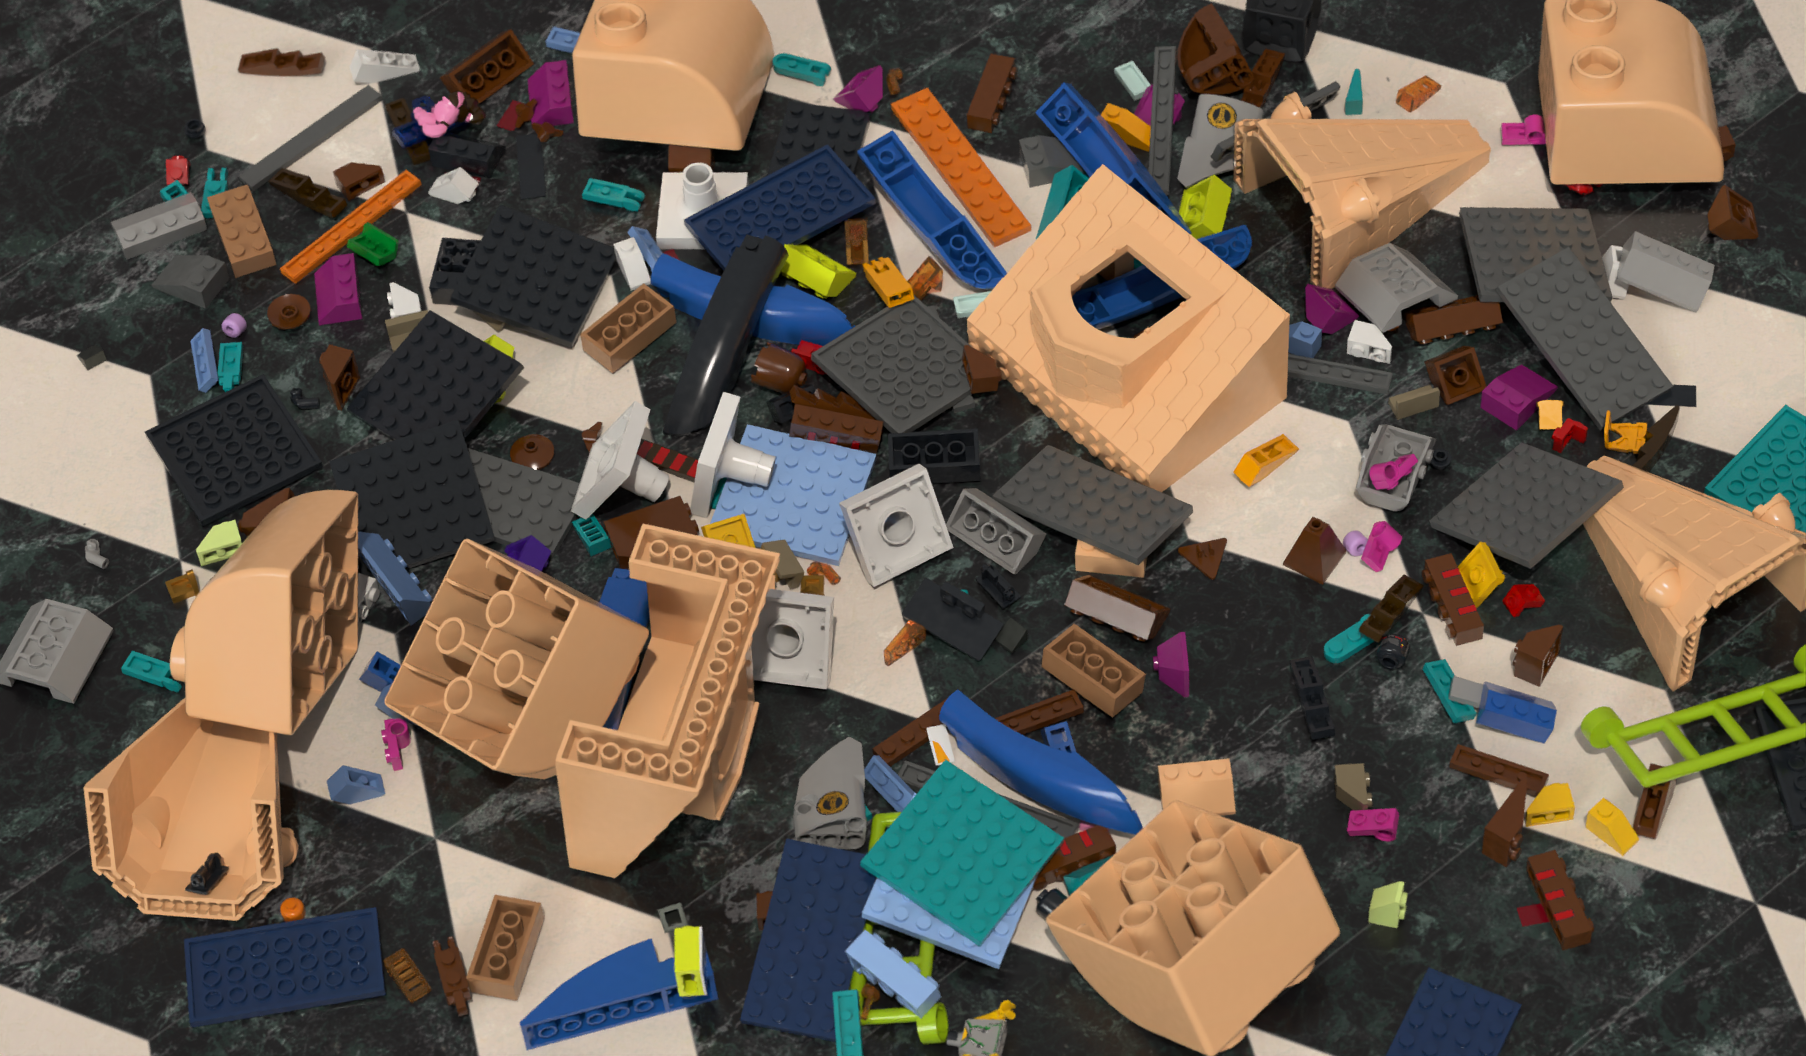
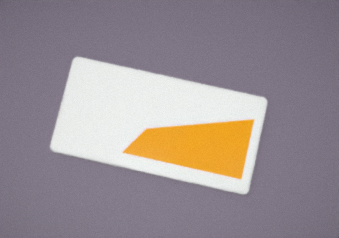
M946 725L926 728L935 764L941 765L945 759L950 763L955 762Z

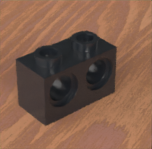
M804 384L799 386L811 394L815 392L813 385ZM789 391L766 401L774 422L783 423L792 419L795 403L791 401Z

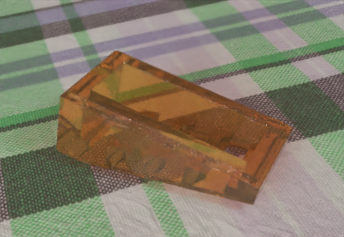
M1425 75L1399 89L1396 104L1408 112H1412L1438 92L1442 85Z
M912 619L909 620L885 648V665L890 666L926 640L925 627Z
M404 948L384 959L385 969L410 1003L432 991ZM409 968V970H407V971L404 972L403 974L399 975V973H401V972L404 971L405 969ZM415 976V978H413L412 980L408 981L407 983H404L409 978ZM418 983L421 984V986L417 987L413 991H409L410 988L417 985Z

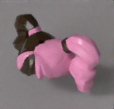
M463 91L450 93L448 99L443 97L442 101H439L435 107L431 108V113L426 112L421 107L413 110L415 119L418 121L419 126H422V131L431 138L443 136L453 123L457 124L466 121L471 124L480 125L486 119V113L478 107V100L475 97L471 98L470 94L467 92L463 93Z

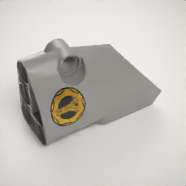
M1210 94L1200 95L1191 135L1185 141L1177 178L1178 181L1187 189L1212 175L1234 170V153L1218 162H1215L1211 155L1218 143L1234 135L1235 122L1242 119H1262L1263 110L1252 104L1229 97Z
M851 737L844 739L823 754L801 776L793 814L795 840L837 849H858L864 845L867 821L864 801L865 773L862 743Z

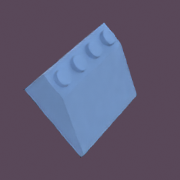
M358 532V554L409 624L413 625L427 614L431 606L430 602L433 601L432 597L426 589L420 590L417 586L420 584L419 580L413 572L408 574L405 570L407 564L400 555L396 557L392 551L395 549L388 539L383 540L379 534Z

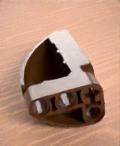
M1212 3L1200 9L1184 30L1178 47V66L1187 84L1194 92L1211 95L1231 93L1247 87L1253 81V74L1240 52L1234 37Z

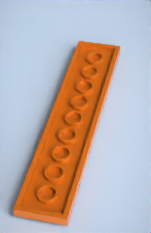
M928 88L891 103V110L994 248L1032 231L1029 221Z

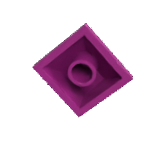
M878 65L857 73L833 100L848 109L873 112L878 107L877 103L883 98L882 67Z
M1307 284L1305 287L1306 318L1313 326L1322 329V333L1333 334L1359 317L1332 289Z
M1180 632L1157 647V656H1153V669L1158 670L1159 680L1183 697H1189V665L1185 632Z

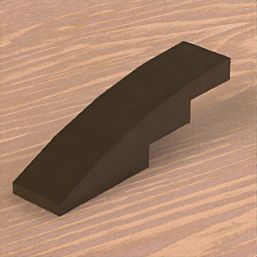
M282 168L269 180L270 185L288 197L331 218H335L348 205L344 198L330 194L327 187L314 184L309 176Z
M1678 405L1673 407L1647 430L1645 444L1639 448L1637 462L1632 465L1633 467L1650 472L1661 458L1678 422L1680 411Z
M1404 574L1386 591L1384 598L1374 607L1371 615L1361 624L1359 632L1379 643L1406 612L1424 585Z

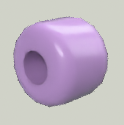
M237 313L230 314L222 322L223 332L232 338L240 336L247 327L245 319Z
M1351 531L1344 537L1343 546L1352 556H1361L1368 539L1360 531Z

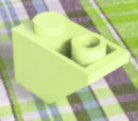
M1399 881L1374 889L1369 909V923L1398 928L1399 919L1404 920L1407 907L1408 893L1404 892V882Z

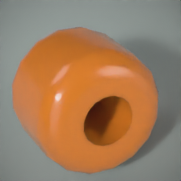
M288 898L280 906V912L285 922L301 920L306 915L304 904L298 898Z

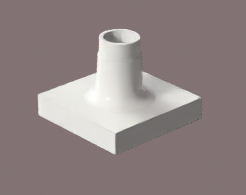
M704 163L690 164L684 169L683 173H663L656 233L658 247L660 249H705L684 225V219L749 186L748 173H713L710 166Z
M723 392L697 463L690 508L691 513L694 515L708 517L712 500L721 478H731L768 487L776 456L765 454L763 451L739 444L733 440L741 398L739 396Z
M634 401L592 445L571 512L587 519L619 486L652 502H655L660 497L667 485L669 475L637 455L650 413L649 408Z
M920 464L839 503L866 581L873 587L954 548L927 469Z
M769 589L765 596V605L759 614L758 625L752 634L753 680L827 689L831 680L834 597Z

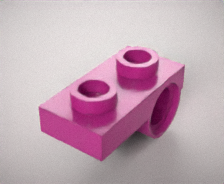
M1530 115L1525 118L1524 123H1501L1502 145L1545 144L1543 118L1539 115Z
M1414 454L1399 456L1394 462L1374 464L1369 471L1372 484L1376 490L1385 488L1390 490L1399 484L1398 480L1401 477L1408 475L1413 470L1412 467L1418 462V459Z
M1386 521L1374 523L1361 559L1375 572L1382 571L1389 552L1399 546L1402 536Z
M392 718L384 720L385 730H381L384 744L388 743L389 748L384 749L387 763H392L394 771L403 770L400 749L406 748L411 742L408 725L403 719Z
M1396 808L1350 811L1347 832L1350 836L1374 835L1381 841H1393L1396 839L1399 812Z

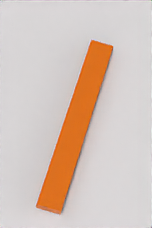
M405 170L280 268L281 273L296 284L346 245L349 239L360 234L365 223H374L420 187L421 180Z

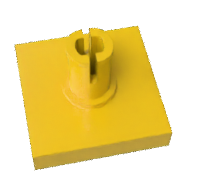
M745 514L701 527L704 537L756 548Z
M1479 542L1458 566L1476 608L1505 579L1504 574H1502L1503 571L1499 569L1486 542Z

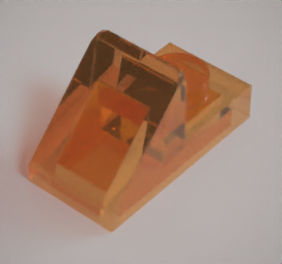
M928 256L907 281L912 287L913 295L921 301L931 288L941 291L943 269L931 256Z

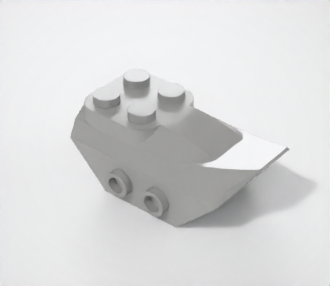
M1387 424L1379 425L1376 433H1371L1368 443L1369 448L1364 449L1361 457L1363 465L1356 486L1359 495L1368 504L1391 511L1403 510L1409 503L1419 479H1423L1427 468L1425 465L1426 462L1430 463L1434 453L1432 449L1437 439ZM1409 454L1416 456L1418 462L1412 467L1413 470L1408 475L1401 477L1398 480L1399 484L1390 490L1386 488L1376 490L1369 475L1370 468L1374 464L1394 462L1399 456Z

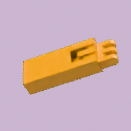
M880 257L878 261L872 260L870 264H862L867 280L889 308L914 299L911 285L889 257ZM898 295L899 299L894 300L892 297Z

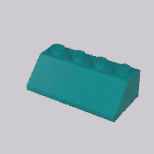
M1073 165L1054 174L1036 239L1089 180L1087 176Z

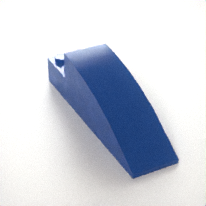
M652 938L628 946L597 961L562 983L519 1022L526 1049L538 1048L717 1000L716 985L708 954L707 995L679 996L675 976V957L658 963Z

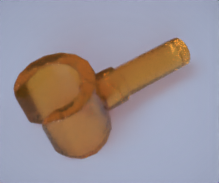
M865 984L861 991V995L867 998L861 1015L863 1020L867 1019L872 1003L876 1002L880 997L879 991L870 984Z

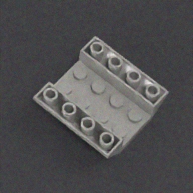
M1392 243L1385 244L1352 259L1335 284V288L1383 333L1401 325V310L1430 298L1438 307H1441L1458 299V295L1414 255Z
M44 599L30 607L0 661V684L12 687L15 680L18 679L41 685L50 689L53 698L74 704L114 630L87 609Z

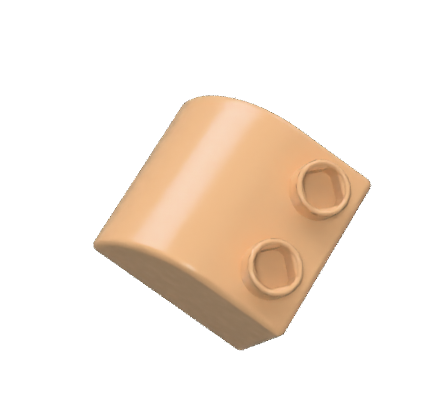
M594 0L572 53L579 134L586 137L741 150L774 58L771 35L756 6L751 0Z
M1545 0L1538 80L1551 182L1560 185L1722 181L1724 177V161L1707 55L1703 41L1689 19L1672 6L1657 0Z
M346 490L313 491L292 497L281 503L260 522L199 592L187 613L185 626L179 630L174 639L170 654V671L173 679L185 682L186 713L190 717L291 736L353 658L358 649V493Z
M465 539L462 541L385 697L384 703L388 708L492 770L515 775L539 773L556 767L555 759L570 720L599 727L604 726L624 685L636 673L639 655L649 636V631L639 623L544 572L475 541Z
M1173 801L1046 918L1052 934L1067 957L1086 981L1112 1007L1135 1024L1206 1056H1215L1218 1052L1225 1051L1238 1044L1247 1034L1249 1023L1285 988L1296 985L1308 977L1314 968L1315 959L1340 934V929L1301 845L1181 801Z

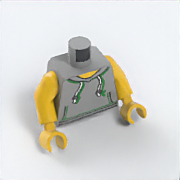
M1005 1000L1000 1004L999 1009L974 1019L966 1020L963 1032L949 1030L947 1045L959 1047V1056H1002L1007 1036V1021L1005 1018L1010 1020L1015 1018V1013L1011 1009L1016 1006L1011 1001Z

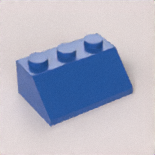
M1485 681L1476 723L1545 744L1554 730L1557 710L1551 701Z

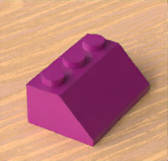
M567 61L547 62L527 79L529 101L533 98L538 101L533 107L534 116L531 119V123L535 122L542 125L543 122H548L553 126L574 123Z
M354 253L332 256L314 273L319 325L362 319L358 269Z

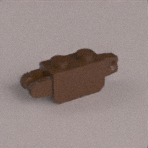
M453 936L447 937L449 949L442 950L438 940L433 941L434 956L448 1006L456 1004L458 1015L462 1016L468 1014L465 1001L472 999L458 947L455 946Z

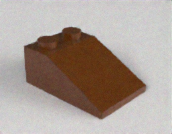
M1525 777L1518 783L1484 830L1482 854L1506 868L1512 860L1516 861L1522 852L1520 844L1524 838L1522 828L1528 779Z

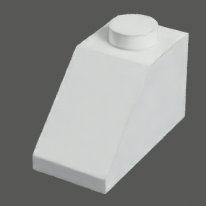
M459 167L437 177L428 194L459 204L464 201H470L476 193L474 190L479 183Z
M634 237L613 244L616 261L631 291L637 289L643 283L646 285L651 284L642 253Z

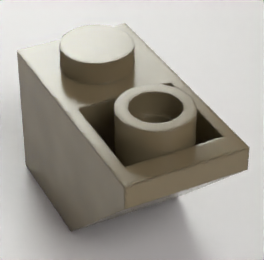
M1364 763L1335 765L1334 782L1336 798L1353 811L1368 810V807H1372V794L1367 793L1366 788L1370 787L1369 772L1365 773Z

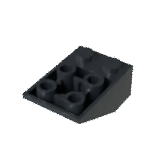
M442 238L429 285L433 304L459 306L451 303L450 297L481 240Z

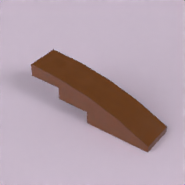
M278 48L243 54L238 71L245 74L281 77L322 73L325 56L322 52L303 56L300 50L281 53Z
M1265 48L1251 71L1253 81L1243 90L1241 101L1261 109L1263 108L1285 58V53Z
M796 385L789 391L791 401L795 404L876 420L853 397L842 391L836 398L817 388L814 394Z

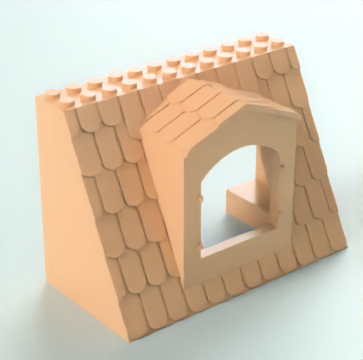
M1103 164L1094 172L1080 191L1072 197L1054 221L1046 227L1032 246L1025 251L1006 276L999 281L985 300L978 305L967 319L968 344L995 359L997 368L1001 369L1002 379H1007L1016 391L1022 392L1027 396L1033 405L1041 408L1048 418L1055 420L1063 431L1069 432L1077 443L1083 444L1090 454L1098 457L1109 470H1113L1121 476L1159 492L1166 490L1287 398L1290 314ZM1135 257L1187 301L1181 302L1180 306L1150 328L1147 327L1136 338L1113 336L1094 328L1086 322L1075 308L1072 296L1079 291L1087 280L1097 273L1109 281L1134 270Z
M642 524L629 559L630 578L647 583L652 637L617 731L570 720L555 759L569 868L616 878L626 870L627 865L635 860L643 849L655 840V837L668 826L669 822L680 813L702 816L710 820H721L740 782L758 714L759 702H755L752 634L758 625L759 614L765 605V596L771 587L772 576L778 567L780 553Z

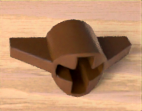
M533 98L526 104L520 103L516 106L515 110L518 117L515 126L517 128H520L524 121H529L533 118V107L538 102L536 99Z
M533 122L531 125L541 142H547L552 137H559L564 134L563 131L555 129L548 122H543L542 125Z
M597 422L590 429L582 432V438L589 453L592 445L600 437L602 422Z

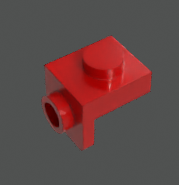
M172 156V159L166 160L167 185L176 180L181 185H189V167L191 163L184 156Z
M1567 418L1561 428L1557 427L1552 435L1554 440L1553 450L1561 453L1571 439L1584 443L1587 438L1588 428L1578 421Z
M1534 584L1513 585L1503 599L1504 605L1513 617H1518L1524 608L1541 607L1545 602L1539 589Z

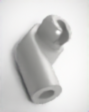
M96 539L88 540L85 546L86 560L105 569L109 564V559L100 555L99 542Z

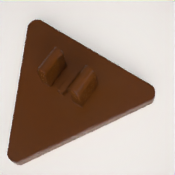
M1220 538L1178 548V553L1207 577L1214 580L1224 554L1227 539Z

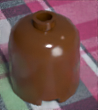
M767 342L768 348L763 347L756 359L754 366L758 367L756 375H751V382L782 394L790 391L794 385L798 387L799 385H804L807 379L804 360L795 353Z

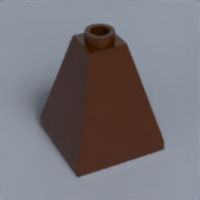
M285 488L244 512L242 519L239 520L240 532L245 533L248 537L274 508L295 497L292 490Z
M1312 517L1284 560L1283 566L1323 585L1346 554V549L1328 523Z

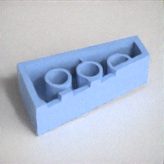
M864 930L845 951L854 971L858 974L863 973L867 980L874 985L878 982V985L890 997L896 994V999L900 1004L922 1018L941 998L938 983L930 976L925 978L921 975V970L913 962L906 963L898 950L893 947L891 949L886 947L884 940L876 933L871 935L868 931Z

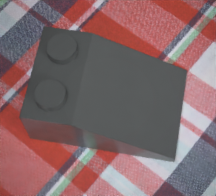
M1039 135L1019 139L1020 159L1030 188L1052 183L1054 174L1070 165H1073L1085 176H1088L1058 138Z
M175 255L154 281L152 287L206 309L230 278L223 261L208 255Z

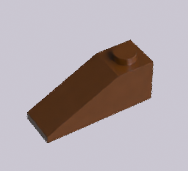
M1650 763L1649 772L1664 766ZM1677 779L1651 787H1644L1633 825L1637 835L1656 840L1673 797Z

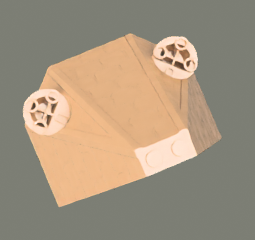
M1296 92L1284 97L1283 101L1273 111L1271 119H1242L1235 122L1234 181L1242 192L1246 194L1288 176L1302 194L1304 202H1309L1313 215L1310 216L1313 224L1310 281L1313 285L1330 289L1335 287V284L1352 259L1393 241L1429 210L1489 163V155L1491 153L1489 144L1483 141L1477 129L1472 127L1468 120L1310 119L1312 117L1310 109L1302 105Z
M1605 455L1587 465L1590 469L1617 478L1623 482L1624 488L1588 518L1583 525L1644 638L1668 687L1672 691L1677 690L1692 680L1701 627L1707 620L1704 615L1712 606L1717 608L1722 601L1765 576L1800 612L1806 609V533L1795 529V518L1790 509V502L1781 493L1776 494L1765 505H1758L1751 513L1741 507Z
M185 698L84 786L93 871L99 876L103 873L113 882L112 887L125 898L129 896L139 904L137 908L143 914L238 921L248 909L258 904L269 891L282 883L284 879L283 868L291 865L298 854V843L294 837L293 830L281 827L277 733L190 717L186 713ZM219 853L222 865L228 866L229 869L207 895L185 891V888L191 882V875L196 873L202 865H205L204 862L207 860L208 855Z

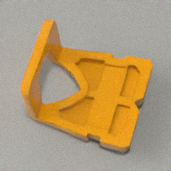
M1607 410L1604 429L1606 449L1638 454L1639 448L1645 444L1647 423H1611V411ZM1609 430L1618 433L1621 437L1616 441L1609 442Z

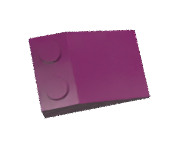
M1521 364L1496 377L1482 391L1481 408L1513 429L1518 430L1538 409L1536 402L1547 400L1557 390L1558 386Z

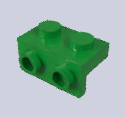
M367 222L363 226L362 234L348 240L347 248L371 261L372 264L380 266L396 259L399 241Z

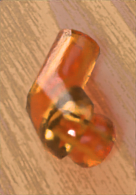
M900 68L890 69L886 76L891 95L900 92L897 79H902L903 76Z
M815 561L810 563V567L807 568L809 575H818L820 573L832 585L838 584L841 580V577L828 564Z

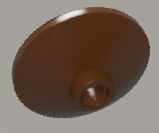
M286 294L276 298L267 310L270 323L280 329L299 327L307 321L311 313L310 304L307 299L297 294Z
M538 434L526 435L514 442L510 450V458L514 463L540 470L552 461L555 453L554 446L545 436Z

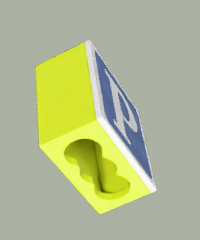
M684 926L682 928H674L675 976L679 996L707 995V954L702 927Z

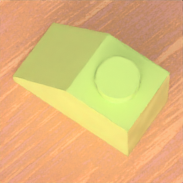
M235 520L223 522L211 528L196 549L201 566L228 559L240 547L242 540Z

